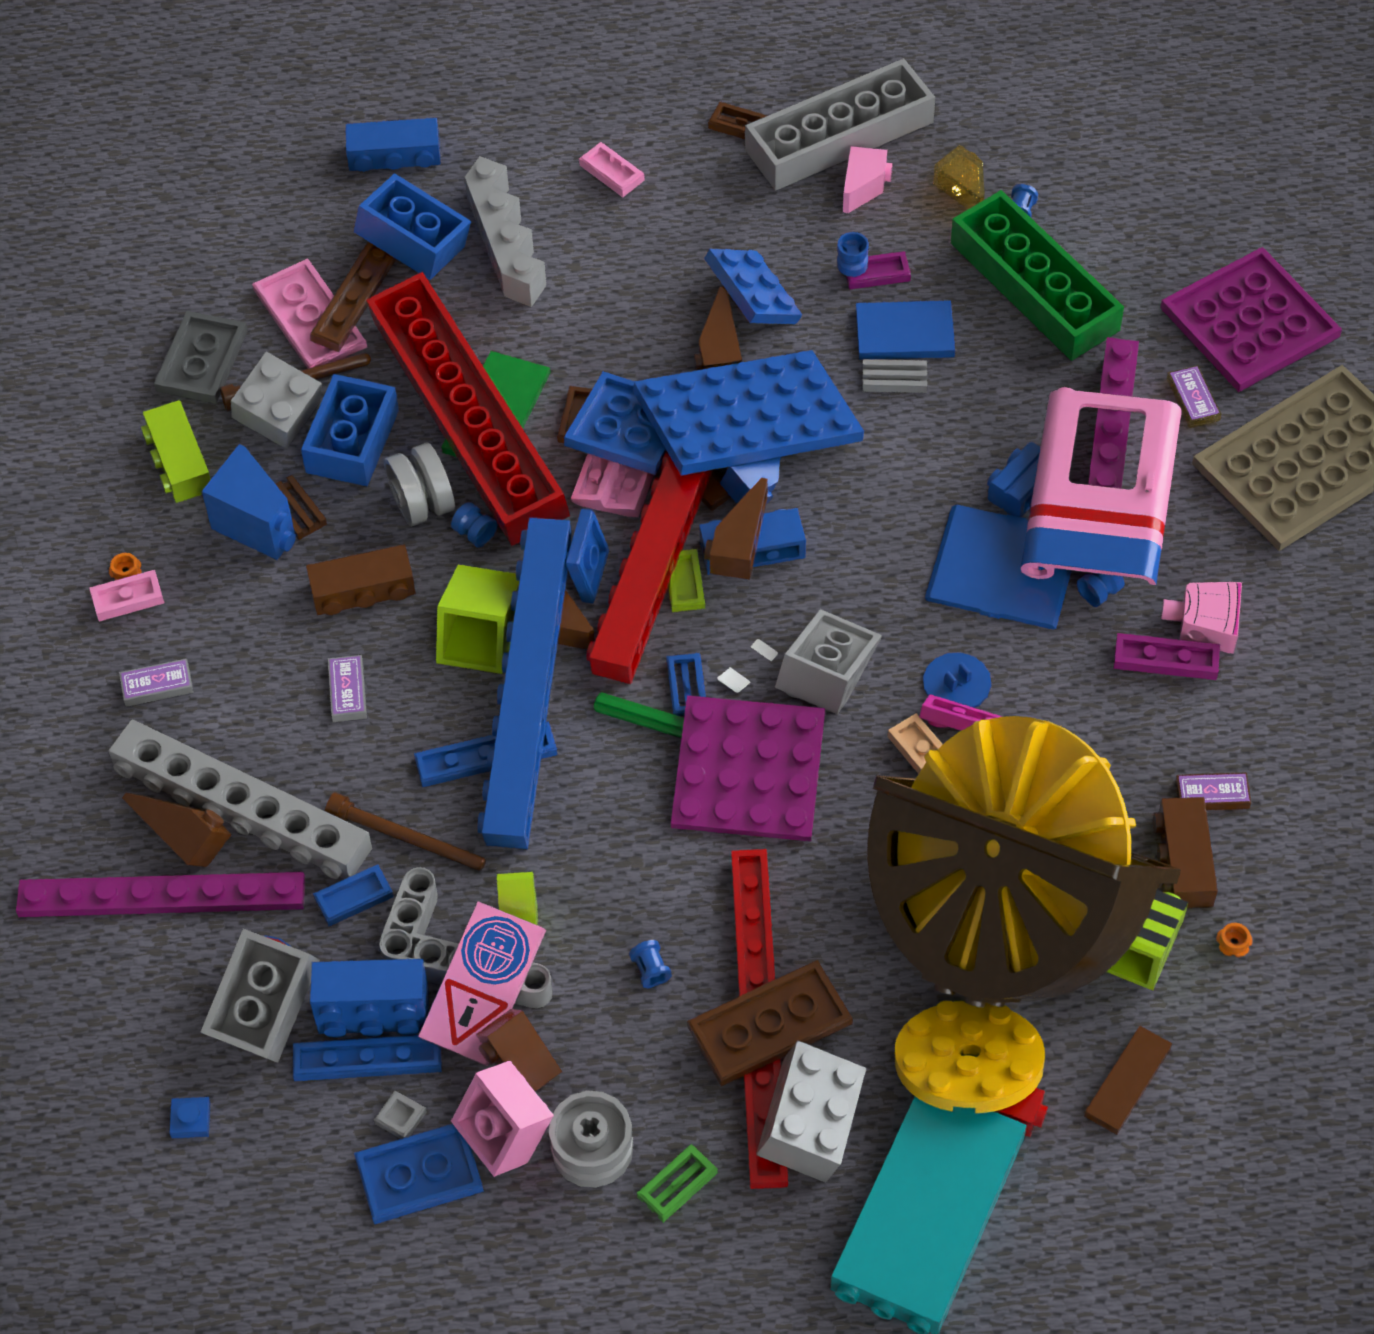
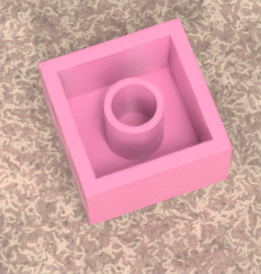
M507 1061L475 1074L451 1122L495 1177L529 1162L554 1115L512 1062Z

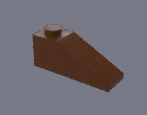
M724 286L718 290L700 336L699 354H694L696 371L742 362L729 297Z
M767 478L759 479L716 526L713 540H707L704 559L710 560V574L750 580L768 499Z
M125 793L122 797L187 865L207 867L232 835L222 825L224 823L223 819L211 810L203 811L139 794Z

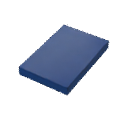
M951 301L856 303L859 360L955 357Z
M453 1124L354 1153L374 1224L484 1192L472 1149Z

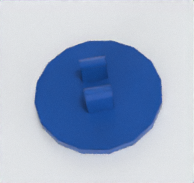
M947 653L935 658L927 666L923 676L924 691L927 696L931 694L975 708L988 697L991 689V677L984 663L974 656L964 653Z

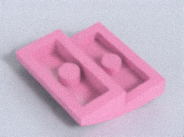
M587 453L571 500L574 504L627 517H639L654 475Z

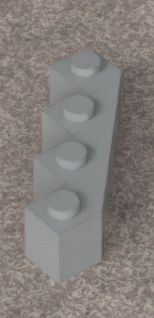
M479 156L465 176L468 204L470 209H472L476 225L485 243L489 259L498 277L504 297L532 307L546 287L545 262L531 257L534 253L532 230L519 225L521 222L519 197L507 193L509 191L507 166Z

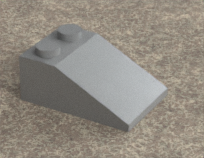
M820 609L785 653L775 688L786 692L787 695L793 698H800L816 705L818 708H825V711L838 715L852 694L882 635Z

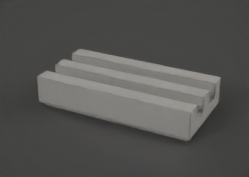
M863 359L862 392L927 393V360ZM869 379H888V380H869ZM901 379H915V380H920V381H908V380H901Z

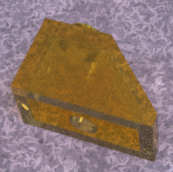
M959 145L935 164L933 184L965 208L970 209L984 200L983 161L975 153Z

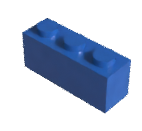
M437 118L346 124V153L349 171L358 170L365 172L372 169H399L401 167L441 165Z
M798 508L778 509L774 512L764 513L753 567L805 558L806 538ZM721 520L699 524L700 546L703 559L707 540H713L716 526ZM704 559L707 575H710V560Z

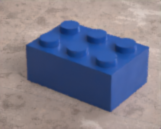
M394 173L359 205L354 233L416 272H423L426 278L431 280L465 247L471 221Z
M333 374L301 448L305 472L368 487L399 412L395 387Z
M423 959L312 962L310 1004L318 1033L332 1038L343 1037L346 1033H361L370 1037L379 1036L383 1032H398L402 1035H415L419 1033L429 1013V987Z

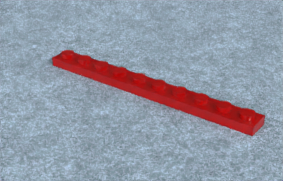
M767 849L731 851L739 996L775 980ZM780 1059L744 1076L750 1189L788 1187L787 1167L756 1155L780 1073Z

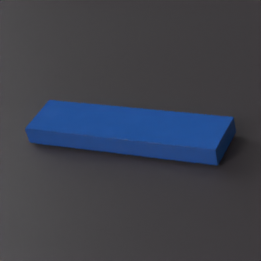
M549 721L546 722L541 759L558 755ZM489 735L414 753L422 787L491 771V768H488L487 758L489 748H495L496 736Z
M419 1035L293 1043L294 1081L442 1072L441 1047L419 1038Z

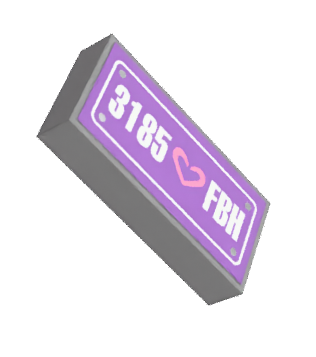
M362 655L328 658L331 716L333 722L367 719Z
M187 658L119 672L126 707L194 693Z

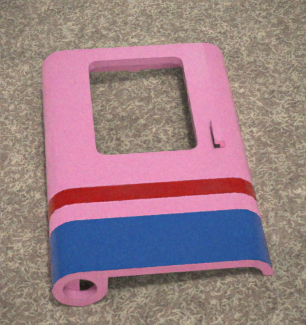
M1067 387L1059 388L1050 393L1020 568L1023 574L1031 578L1047 579L1052 577L1055 568L1141 578L1147 580L1151 585L1157 584L1181 407L1166 400L1075 391ZM1093 407L1139 412L1146 416L1137 480L1133 489L1127 490L1075 484L1069 481L1078 417L1081 408Z

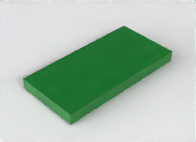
M490 351L483 367L521 427L524 428L550 375V367ZM445 439L441 446L442 453L456 457Z

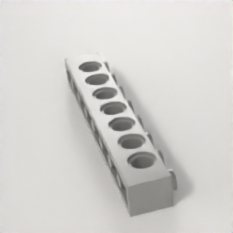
M133 719L109 749L114 765L113 768L119 775L128 779L133 776L141 780L148 789L156 793L162 790L170 794L180 805L189 807L191 804L203 811L211 810L224 821L230 823L232 828L242 835L251 833L259 837L271 849L277 850L280 847L290 852L291 856L302 864L311 862L319 866L331 878L338 879L342 877L346 879L355 875L372 850L369 832ZM155 758V759H154L153 761H151V762H145V761H147V760H149V759ZM184 772V774L180 776H174L177 773ZM213 786L210 790H203L206 787ZM240 800L243 801V802L240 803V804L233 805V803L236 802V801H240ZM266 815H273L271 818L261 819ZM296 829H304L300 833H291ZM327 843H332V844H334V845H332L331 847L322 848V846H323L324 844H327Z

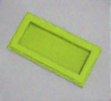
M697 549L682 550L675 571L672 573L668 584L672 612L705 609Z

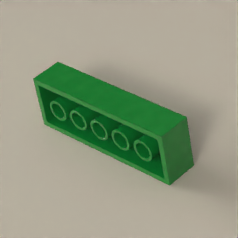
M1002 190L952 219L951 244L1071 361L1121 330L1124 306Z

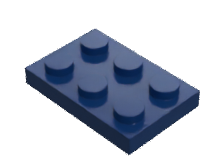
M709 249L704 257L705 261L749 323H798L802 313L795 305L794 299L781 286L778 277L768 268L761 254L754 250Z

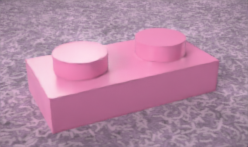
M155 570L89 588L99 622L164 604Z

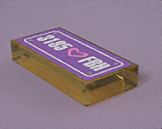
M1198 365L1168 372L1167 381L1179 407H1181L1189 428L1220 421L1222 414Z

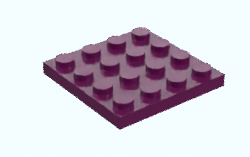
M1264 247L1162 299L1160 306L1162 311L1238 392L1338 339L1342 332V328Z
M687 695L671 828L811 842L825 708Z

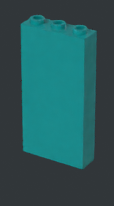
M915 1096L831 1276V1290L835 1292V1295L840 1300L849 1304H856L858 1301L871 1307V1311L875 1315L883 1319L891 1320L894 1317L907 1323V1327L915 1333L939 1334L1024 1141L1027 1125L996 1112L975 1114L976 1108L953 1106V1112L929 1105Z

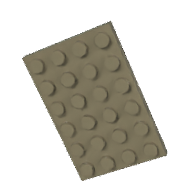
M1341 365L1193 457L1192 465L1278 551H1281L1374 491V394L1348 369Z

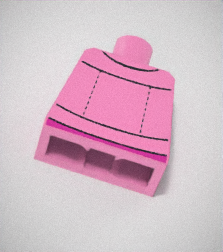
M1189 583L1186 585L1183 601L1164 599L1161 619L1181 622L1180 640L1220 644V651L1234 654L1238 638L1242 583Z

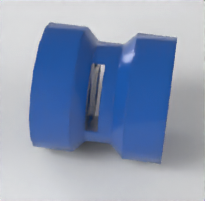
M849 232L842 235L838 240L837 268L846 276H860L868 268L869 242L863 234Z
M472 502L463 504L456 511L451 521V528L460 535L466 534L468 541L477 548L485 545L494 536L498 526L496 520L488 514L482 515L481 509Z
M1100 573L1086 574L1077 581L1080 595L1093 607L1100 606L1107 600L1109 594H1116L1125 585L1123 576Z

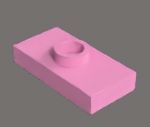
M602 142L579 158V164L583 169L621 197L626 196L645 181L642 171Z

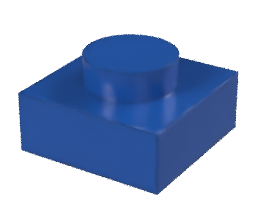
M209 1097L171 1099V1138L209 1137Z

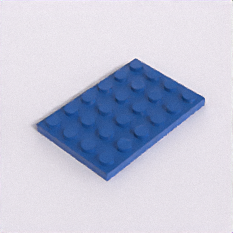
M813 350L635 381L633 386L634 395L681 476L863 441V428Z

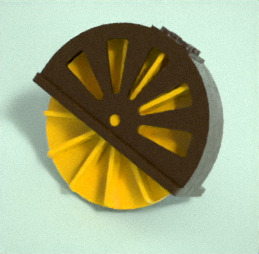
M1006 716L976 721L973 725L955 734L936 751L929 750L924 755L926 763L916 779L876 775L873 789L877 790L869 822L867 862L873 898L879 915L898 949L910 963L923 973L921 978L934 983L936 991L949 995H955V992L963 995V1001L967 1004L982 1008L985 1007L986 1003L1004 1007L1005 1003H1018L1021 999L1062 995L1091 983L1116 964L1130 948L1149 915L1157 888H1161L1162 883L1177 884L1181 869L1131 851L1130 829L1136 827V822L1134 818H1128L1119 787L1109 771L1111 764L1106 758L1099 757L1078 736L1052 722L1021 716Z

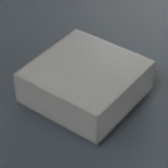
M394 1091L374 1119L375 1125L403 1139L411 1136L427 1111L426 1107Z

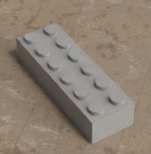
M903 58L745 125V151L776 191L848 160L851 146L874 149L934 123L935 96Z

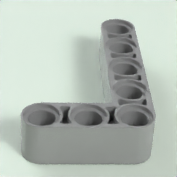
M417 867L408 871L402 880L381 935L379 947L382 960L423 959L424 962L431 957L439 958L434 963L424 962L427 982L441 985L459 944L425 935L437 903L438 894L432 872L426 868ZM417 888H427L425 891L420 893L414 892V890H416ZM407 918H415V919H416L415 921H413V922H411V923H403V922H402L403 920H405V919H407ZM395 949L404 950L402 953L397 955L390 953ZM532 962L515 1004L530 1008H540L550 1002L553 994L550 972L545 966ZM534 983L543 985L536 990L528 988V986Z

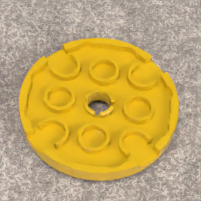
M942 1001L938 1005L928 1008L911 1018L899 1032L895 1043V1068L899 1079L906 1089L923 1102L953 1112V1106L976 1108L975 1114L994 1112L1010 1107L1030 1095L1038 1086L1043 1076L1045 1048L1040 1034L1029 1021L1010 1010L1007 1006L998 1007L986 1003L985 1007L982 1008L967 1004L964 1001Z

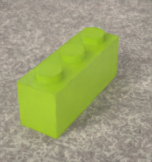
M178 400L144 411L143 416L146 425L141 426V431L146 445L153 443L155 448L150 451L155 468H162L164 474L159 476L165 493L172 492L176 503L202 495V490L211 478L181 401Z

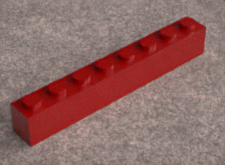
M667 451L662 459L660 478L656 477L652 484L650 504H645L642 509L641 527L639 531H634L631 537L630 555L622 560L619 570V577H621L617 586L613 585L610 590L608 599L610 606L607 613H602L599 618L597 628L599 634L596 641L590 642L586 655L587 661H590L592 674L627 684L632 683L669 587L671 575L675 571L680 558L679 555L684 548L704 491L713 470L681 476Z

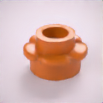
M120 553L111 560L109 574L115 580L141 574L140 568L142 565L134 555Z
M1240 923L1227 924L1217 933L1216 941L1220 944L1219 950L1226 956L1235 955L1236 957H1243L1249 952V946L1253 943L1249 930ZM1235 939L1238 943L1233 944L1231 940Z

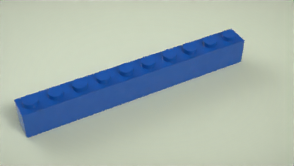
M529 518L528 529L522 530L520 547L521 550H524L523 560H518L516 565V580L520 581L519 589L512 593L511 609L515 611L514 622L509 621L507 625V642H510L509 653L504 652L502 658V673H506L504 684H499L497 691V704L501 705L500 715H495L493 718L492 734L496 736L495 748L490 747L488 751L487 765L488 768H491L490 780H484L482 797L483 801H486L485 812L479 813L477 826L478 833H482L487 846L528 849L568 575V568L565 563L573 539L570 520Z

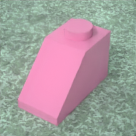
M851 146L843 193L844 213H850L882 194L885 181L891 182L892 163H887V150Z

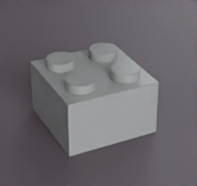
M265 352L232 398L231 416L233 419L278 445L288 448L320 403L322 383L272 354Z

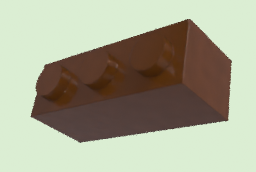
M405 544L306 565L317 615H335L345 609L354 607L367 608L377 602L387 600L400 601L416 594Z
M1162 798L1159 812L1153 813L1154 833L1161 835L1162 842L1157 845V859L1159 862L1181 869L1177 884L1162 883V892L1173 893L1181 900L1188 902L1187 908L1214 907L1218 889L1205 798Z

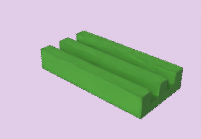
M691 1144L638 1191L637 1198L641 1202L644 1201L648 1208L655 1212L664 1223L718 1174V1169ZM693 1157L696 1162L654 1199L651 1194ZM701 1168H705V1170L698 1177H696L665 1207L661 1206L690 1178H692Z

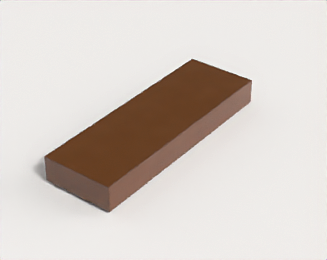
M1139 1026L1086 1109L1084 1117L1118 1135L1170 1052L1172 1043Z

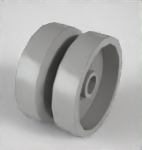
M426 442L413 447L410 461L401 453L384 458L385 473L391 492L409 526L412 527L427 521L428 507L438 516L455 509L454 496L440 458L430 443Z
M599 1091L576 1093L561 1102L555 1109L554 1116L549 1125L550 1148L556 1169L566 1180L581 1187L597 1188L614 1182L625 1173L632 1160V1123L627 1109L617 1098Z

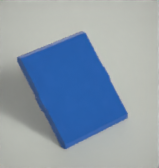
M954 505L951 507L925 600L978 612L980 615L987 617L1004 618L1048 629H1056L1072 570L1055 568L1053 576L1047 579H1036L1026 576L1020 569L1028 526L1026 518L1008 514L1006 516L966 506Z

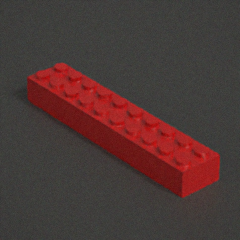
M421 272L366 299L374 324L511 546L521 541L522 530L528 529L529 518L564 520L570 517L563 491L424 273Z

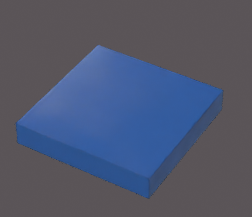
M581 509L565 563L580 599L585 603H594L609 553V547L592 509Z

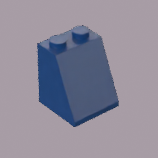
M239 444L202 490L211 529L278 560L284 551L287 552L293 547L296 539L288 499L246 447Z

